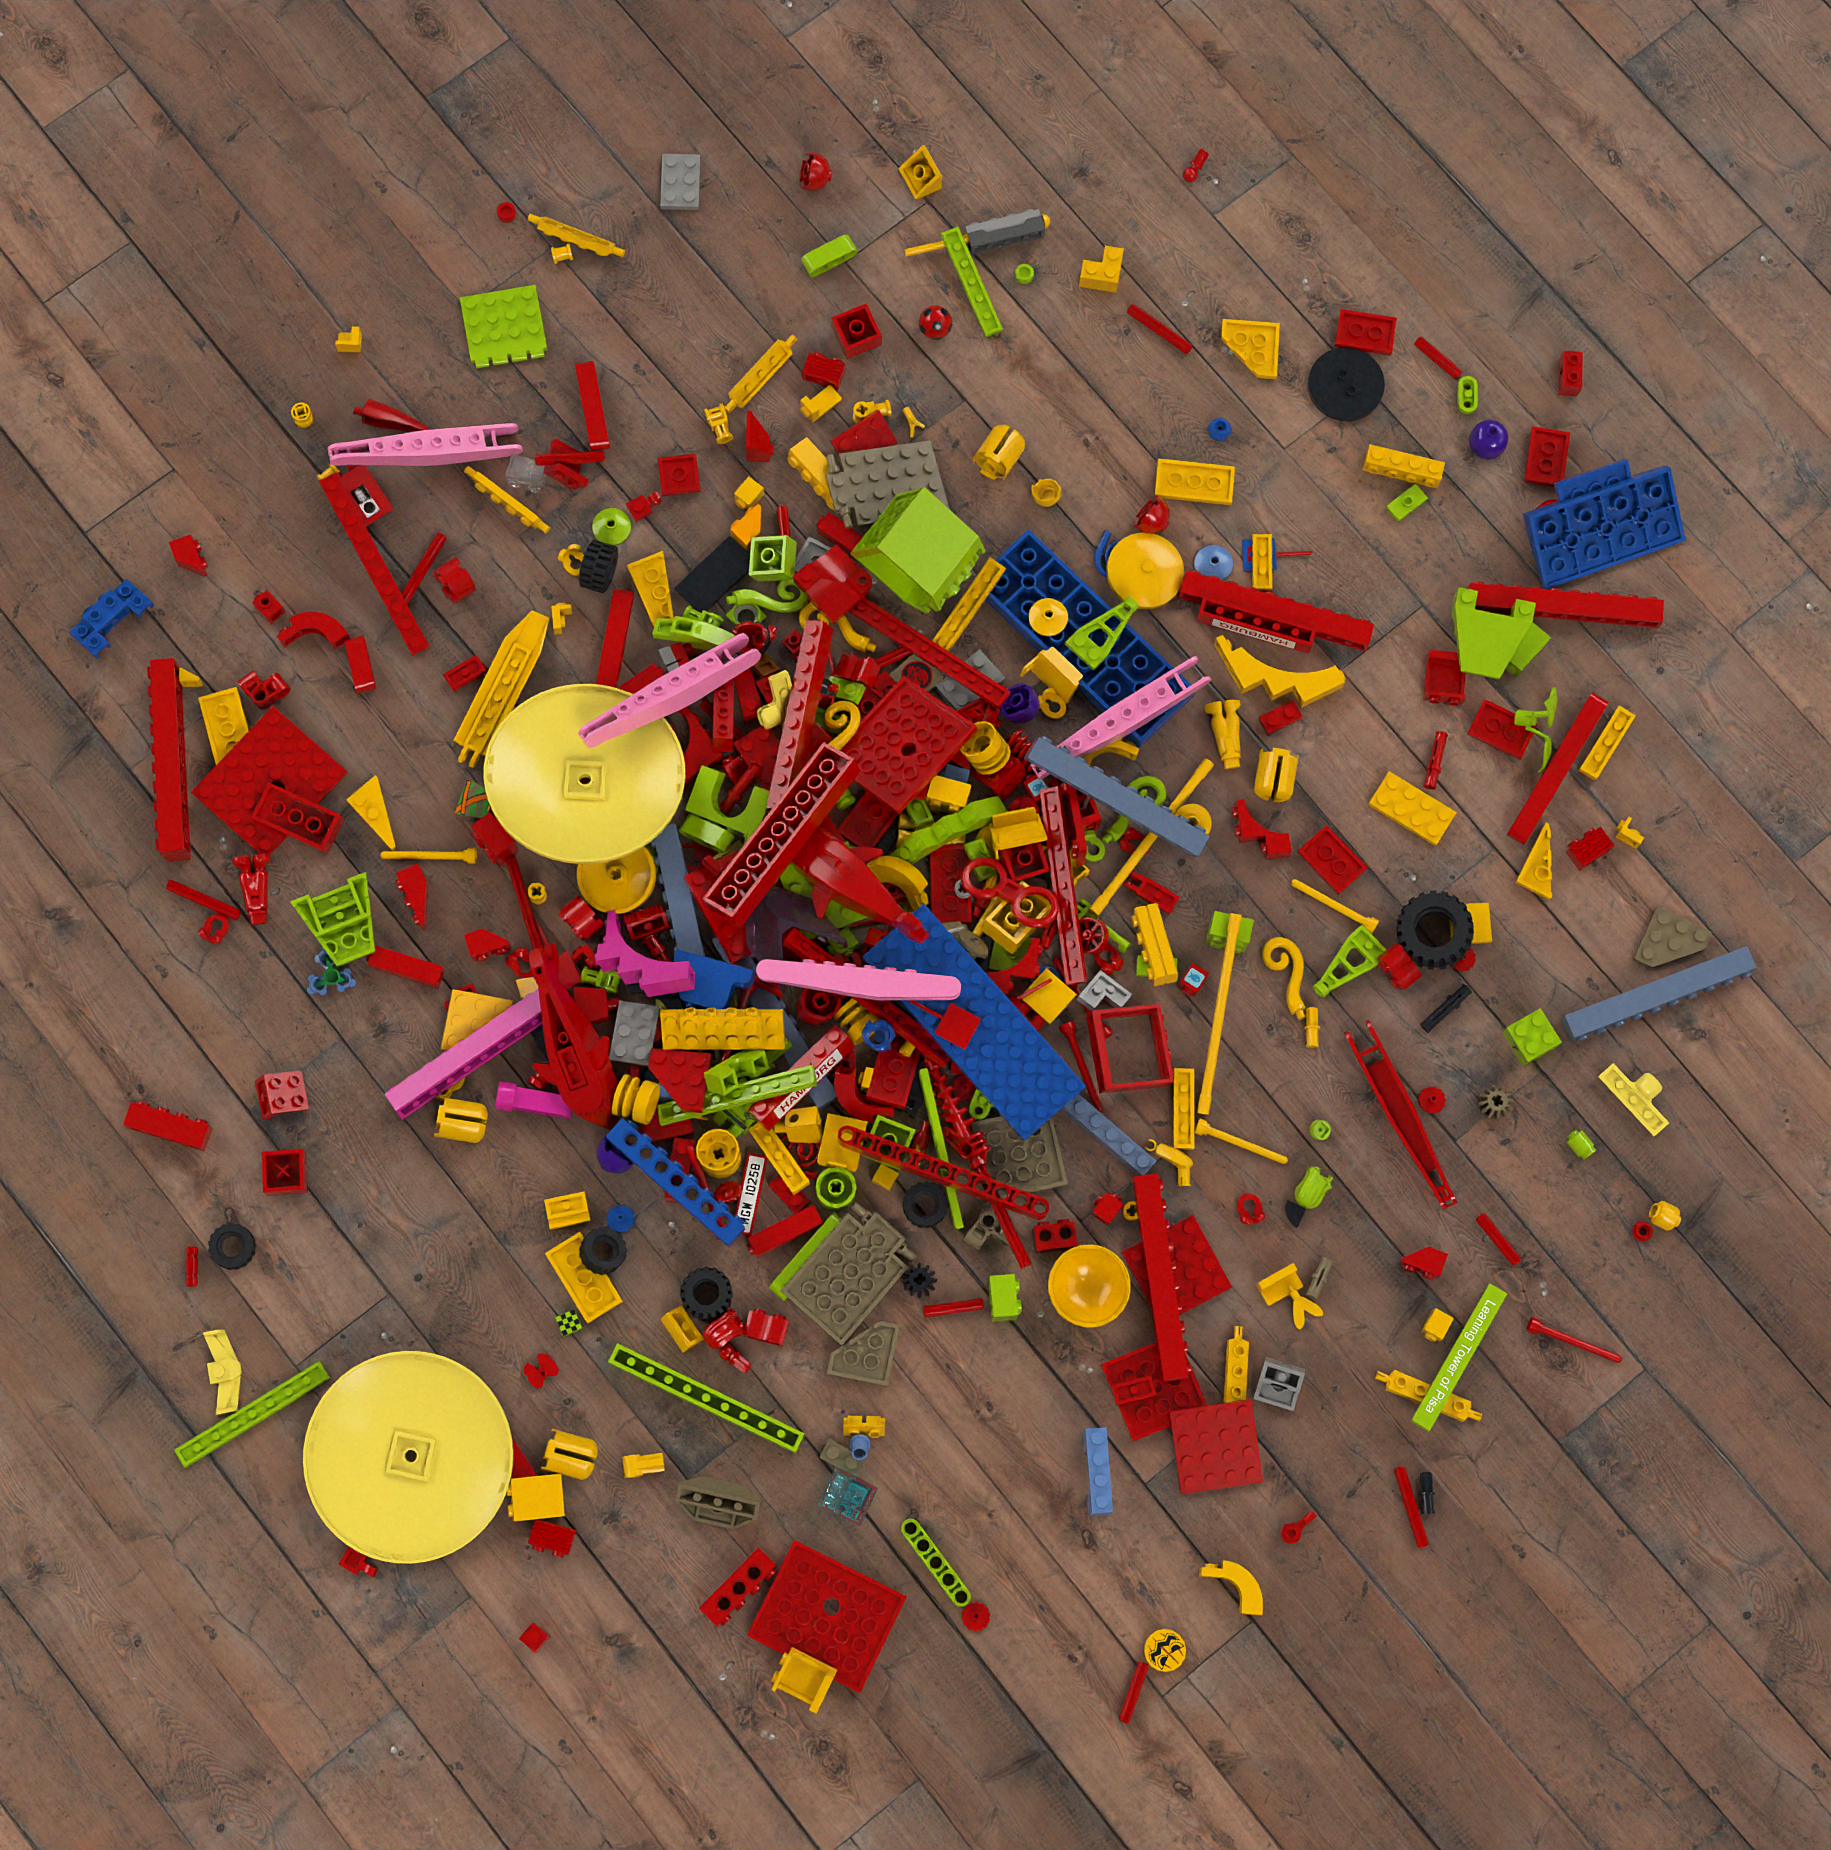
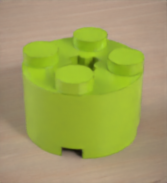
M840 1167L824 1170L816 1182V1197L819 1203L824 1208L835 1212L848 1208L856 1197L857 1186L854 1176L848 1170ZM839 1185L840 1192L836 1191L833 1193L832 1186L837 1187Z

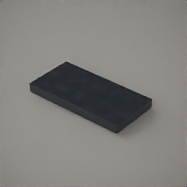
M729 536L690 572L674 590L696 611L702 613L704 610L707 612L749 572L750 554Z

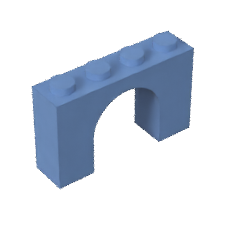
M1107 1427L1086 1428L1082 1432L1083 1453H1086L1089 1476V1494L1087 1495L1088 1517L1110 1515L1113 1513Z

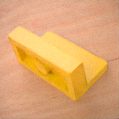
M1294 1263L1256 1284L1268 1306L1290 1295L1289 1285H1292L1297 1290L1303 1287L1296 1274L1298 1269Z

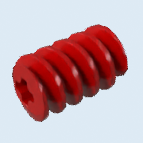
M1020 729L1006 739V743L1010 746V750L1013 749L1011 754L1013 756L1018 755L1017 759L1023 761L1024 767L1029 766L1027 772L1031 773L1033 772L1030 766L1032 763L1025 760L1024 757L1033 740L1027 742L1026 740L1029 735L1021 736L1023 729Z

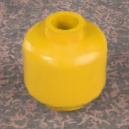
M1666 1201L1655 1203L1650 1209L1649 1217L1652 1224L1666 1231L1672 1230L1681 1222L1679 1208Z

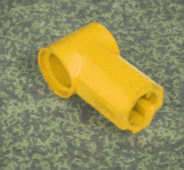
M663 1453L643 1456L637 1454L622 1457L624 1478L640 1477L643 1474L665 1471Z

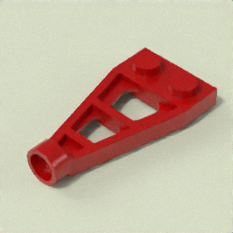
M1062 783L1060 785L1061 794L1067 798L1072 831L1071 857L1075 859L1076 866L1084 865L1087 846L1076 794L1077 789Z

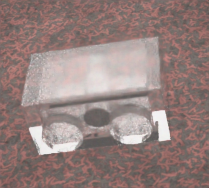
M511 455L505 474L507 483L511 486H523L533 492H544L549 476L543 473L545 465L537 466L533 459Z

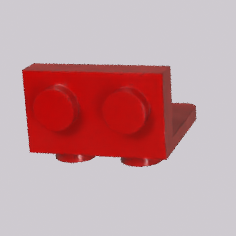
M553 439L548 454L579 451L559 439ZM581 463L545 465L543 472L572 490L587 487L589 479L579 474Z
M1010 755L1005 766L995 773L983 775L978 773L973 767L969 774L975 780L991 788L995 796H999L1000 800L1004 802L1025 779L1028 772L1019 759Z

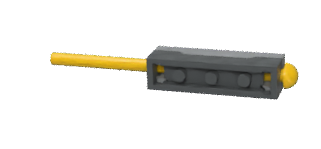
M1028 209L1016 215L1012 213L999 219L991 218L986 222L971 223L966 226L963 238L965 243H968L970 254H978L1044 238L1045 228L1050 225V218L1046 214H1040L1039 209ZM942 240L904 249V254L907 257L946 247Z

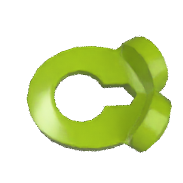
M1087 830L1084 832L1086 841H1089L1091 845L1098 846L1099 853L1097 855L1089 854L1087 846L1085 859L1090 862H1098L1105 854L1104 844L1096 837L1094 830Z

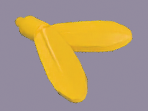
M1292 1285L1288 1286L1289 1294L1293 1299V1321L1298 1329H1302L1305 1322L1304 1310L1314 1316L1323 1315L1322 1309L1317 1304L1300 1296L1297 1289H1294Z

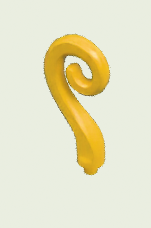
M811 602L807 603L799 613V623L803 629L806 620H809V615L814 611H819ZM818 613L817 619L829 625V620L822 613ZM845 615L837 621L844 638L854 649L866 653L867 650L875 651L876 645L870 643V638L855 632Z
M846 700L833 703L824 713V722L831 729L844 727L848 720L845 714H842L838 720H833L834 714L839 711H846L850 714V721L847 727L829 743L830 746L839 751L854 736L860 725L861 718L857 706Z
M1274 937L1263 946L1262 959L1269 969L1279 971L1287 967L1289 957L1283 952L1280 955V961L1274 962L1271 959V952L1275 948L1280 947L1290 953L1293 959V971L1286 991V1001L1291 1015L1296 1014L1298 1020L1306 1017L1303 1012L1306 1007L1299 992L1304 971L1303 956L1297 945L1291 940L1283 937Z

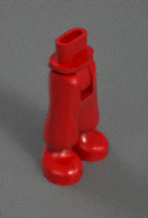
M256 854L252 856L255 868L253 874L251 872L250 857H235L232 859V864L241 871L239 883L244 897L247 917H250V924H266L269 874L265 867L271 860L270 854Z

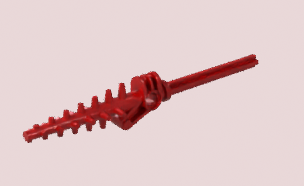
M921 1052L925 1059V1068H929L930 1081L934 1080L933 1086H936L932 1091L933 1093L939 1092L937 1097L941 1098L936 1103L938 1106L944 1104L941 1106V1109L945 1111L940 1116L941 1118L947 1117L945 1120L953 1125L942 1128L943 1138L962 1158L970 1162L971 1165L969 1167L971 1171L991 1178L985 1166L988 1164L986 1159L987 1152L991 1150V1147L986 1145L987 1139L983 1138L984 1133L972 1134L968 1126L975 1121V1118L964 1119L963 1114L968 1110V1107L965 1106L959 1109L957 1102L961 1099V1096H952L951 1091L955 1087L954 1085L947 1086L945 1079L948 1077L947 1074L942 1075L939 1070L941 1066ZM981 1183L984 1191L987 1190V1186ZM997 1191L995 1194L998 1198H1000V1195ZM990 1203L1020 1268L1024 1269L1030 1266V1259L1006 1208Z

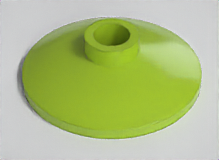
M604 509L593 520V534L600 542L610 545L620 544L628 538L631 532L630 519L620 509ZM614 522L615 524L614 526L610 527L608 526V523Z

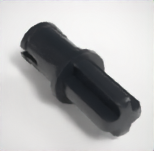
M1431 1472L1420 1473L1421 1493H1419L1421 1495V1514H1435L1433 1495L1436 1494L1433 1492V1475Z

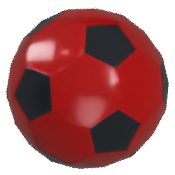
M932 305L925 308L920 314L919 328L927 338L940 340L951 331L953 325L952 317L946 308Z

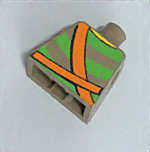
M467 779L454 813L456 819L477 822L489 812L494 815L486 796L485 787Z

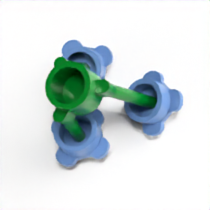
M321 947V952L315 955L314 960L316 963L324 966L326 970L323 976L315 977V975H310L308 977L309 987L307 992L311 995L314 993H319L321 996L327 993V983L330 985L336 984L337 990L340 992L345 991L348 987H354L356 980L352 978L351 970L345 968L343 972L339 973L338 970L332 967L334 964L333 960L325 949Z

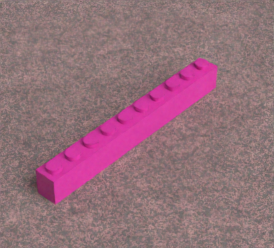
M539 989L527 994L524 999L511 1005L505 1012L494 1017L489 1023L476 1029L474 1033L460 1040L454 1047L444 1051L435 1060L425 1064L416 1073L409 1075L404 1081L390 1088L385 1093V1096L403 1120L540 1026L542 1024Z

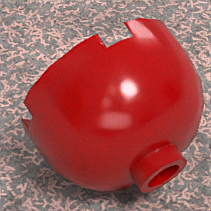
M809 151L806 153V156H809L807 161L803 160L799 181H803V185L800 188L808 191H817L822 189L827 184V181H831L832 170H830V164L824 156Z
M1158 495L1154 496L1156 500H1149L1136 515L1139 518L1137 523L1135 521L1132 523L1142 533L1155 534L1159 530L1163 532L1169 525L1167 520L1170 517V509L1167 503Z

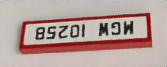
M753 1153L747 1154L741 1183L742 1192L738 1198L735 1212L745 1222L743 1225L746 1230L741 1235L749 1237L752 1236L768 1160L767 1156Z

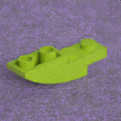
M675 616L674 620L657 618L652 633L655 639L691 643L692 648L711 650L735 636L714 625Z

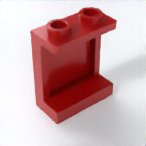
M1429 651L1426 659L1423 700H1427L1432 704L1445 702L1451 706L1463 704L1466 699V695H1464L1466 673L1460 671L1457 652Z

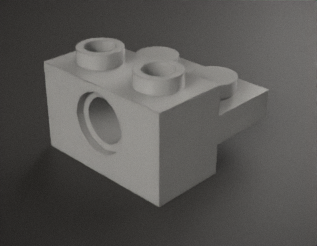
M1265 1357L1254 1399L1294 1411L1304 1379L1305 1369Z

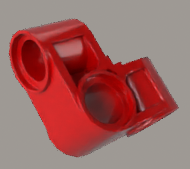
M252 670L237 681L244 693L250 697L259 709L269 708L279 699L288 695L291 690L279 673L272 674L262 682ZM266 695L263 700H257L259 696Z

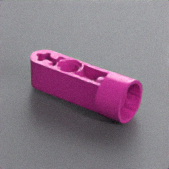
M499 1082L495 1103L496 1110L508 1112L518 1110L571 1119L573 1110L565 1104L560 1094L517 1087V1084Z

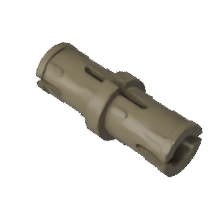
M1321 1257L1316 1272L1311 1276L1312 1281L1305 1294L1306 1296L1318 1300L1323 1285L1328 1281L1327 1275L1333 1261Z

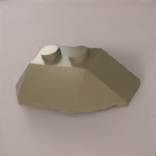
M702 1476L680 1481L675 1502L694 1521L737 1529L750 1522L757 1521L761 1500L744 1485Z

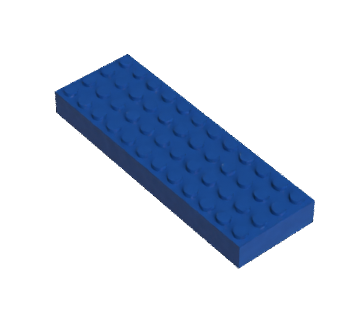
M1029 529L995 560L1007 569L985 601L1038 652L1042 650L1047 651L1054 647L1083 675L1076 689L1101 713H1104L1110 707L1174 669L1128 624H1126L1107 658L1094 671L1065 645V642L1079 628L1112 608ZM1052 598L1058 600L1067 610V625L1057 635H1040L1033 630L1029 623V611L1033 604L1041 599ZM1047 612L1045 614L1046 617H1052V613ZM1112 616L1104 624L1114 631L1121 621L1116 616ZM1096 629L1088 637L1097 646L1101 647L1106 642L1108 635L1102 629ZM1179 674V677L1186 686V688L1191 686V684L1181 674ZM1175 678L1167 682L1175 695L1182 691ZM1195 693L1126 735V737L1137 748H1141L1194 697Z
M923 903L912 913L921 921L922 927L929 933V936L922 944L910 940L895 928L862 956L863 961L867 965L876 966V969L884 970L885 967H891L905 972V969H912L922 974L952 976L960 981L961 992L954 1000L914 1001L944 1016L950 1003H953L979 1017L981 1021L965 1050L935 1034L941 1019L915 1006L909 1000L899 1001L1022 1141L1025 1142L1082 1092L1086 1085Z

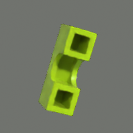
M743 1049L704 1072L708 1091L724 1096L739 1087L737 1078L742 1076L756 1077L768 1070L769 1065L765 1050Z

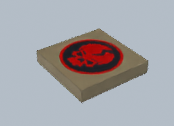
M914 654L889 674L896 683L905 676L928 693L945 678L936 668Z

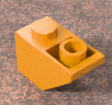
M759 504L755 507H750L741 520L737 519L731 525V537L746 551L751 548L752 537H761V506Z

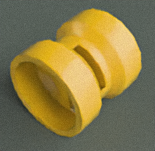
M297 403L292 407L291 415L298 427L307 428L313 423V415L307 404Z

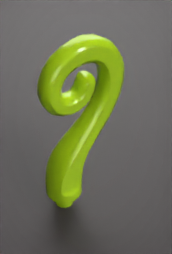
M781 580L777 586L778 595L784 600H792L795 596L793 592L786 591L787 586L792 585L799 589L800 597L792 602H780L750 589L736 590L732 592V596L726 597L728 605L733 603L735 606L755 604L781 613L796 612L809 602L806 594L793 580Z
M1139 777L1129 784V786L1137 790L1145 786L1154 788L1157 792L1154 804L1159 807L1166 799V788L1162 781L1156 777ZM1144 789L1138 795L1142 797L1147 796L1148 791ZM1118 814L1115 822L1105 830L1106 835L1102 837L1105 844L1110 841L1116 842L1127 829L1129 819Z

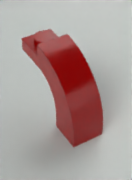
M303 612L289 618L292 626L283 628L277 635L279 642L284 648L306 634L323 636L334 650L345 644L344 640L350 639L348 632L340 622L320 612Z
M836 1067L835 1093L841 1106L849 1114L859 1120L873 1123L874 1115H880L885 1118L894 1116L895 1107L867 1100L858 1090L856 1085L857 1068Z

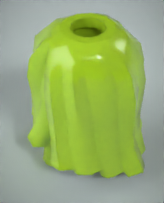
M1308 1167L1305 1177L1294 1192L1296 1202L1306 1209L1317 1207L1327 1191L1332 1188L1331 1181L1333 1177L1330 1175L1328 1177L1320 1175L1319 1167Z

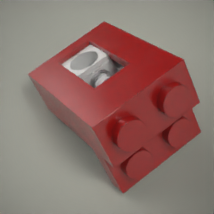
M348 465L346 472L343 474L341 472L337 473L365 527L394 509L365 465ZM361 484L370 497H366L365 492L358 488ZM352 490H354L353 493L357 496V500L360 501L359 504L350 493ZM366 502L373 504V511L370 513L364 511V504Z

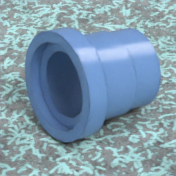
M857 1434L850 1440L852 1456L856 1460L865 1459L871 1442L866 1435Z

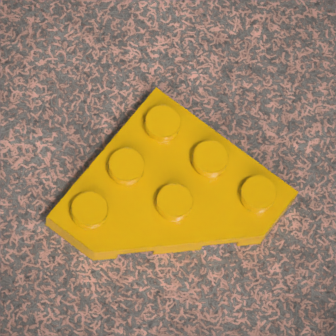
M1222 319L1221 340L1257 378H1277L1280 323Z
M452 989L440 1049L449 1050L454 1047L460 1040L474 1033L476 1029L483 1027L494 1017L505 1012L512 1005L513 1000Z

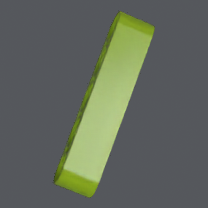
M835 1212L832 1213L769 1286V1289L783 1301H786L788 1298L780 1290L842 1219Z
M914 1519L905 1520L901 1526V1533L952 1603L958 1607L966 1606L971 1599L969 1590L920 1524ZM908 1523H913L916 1526V1532L912 1535L905 1532L904 1527ZM920 1540L928 1542L929 1549L922 1552L918 1550L917 1543ZM938 1557L942 1563L941 1567L938 1569L932 1568L930 1566V1559ZM946 1574L952 1575L954 1578L953 1585L946 1586L943 1584V1576ZM958 1591L966 1593L967 1599L964 1603L956 1601L955 1594Z

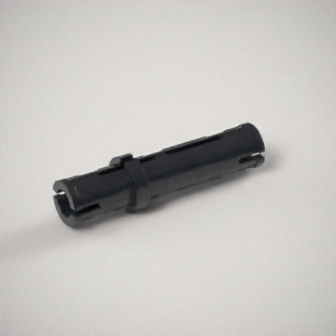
M1463 984L1452 995H1448L1446 997L1447 1000L1420 1023L1423 1030L1429 1033L1454 1009H1458L1460 1003L1472 994L1471 989ZM1459 996V998L1448 1007V1005ZM1444 1010V1012L1433 1021V1019Z

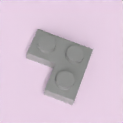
M1100 970L1078 996L1077 1001L1091 1011L1103 999L1115 1008H1122L1132 994Z

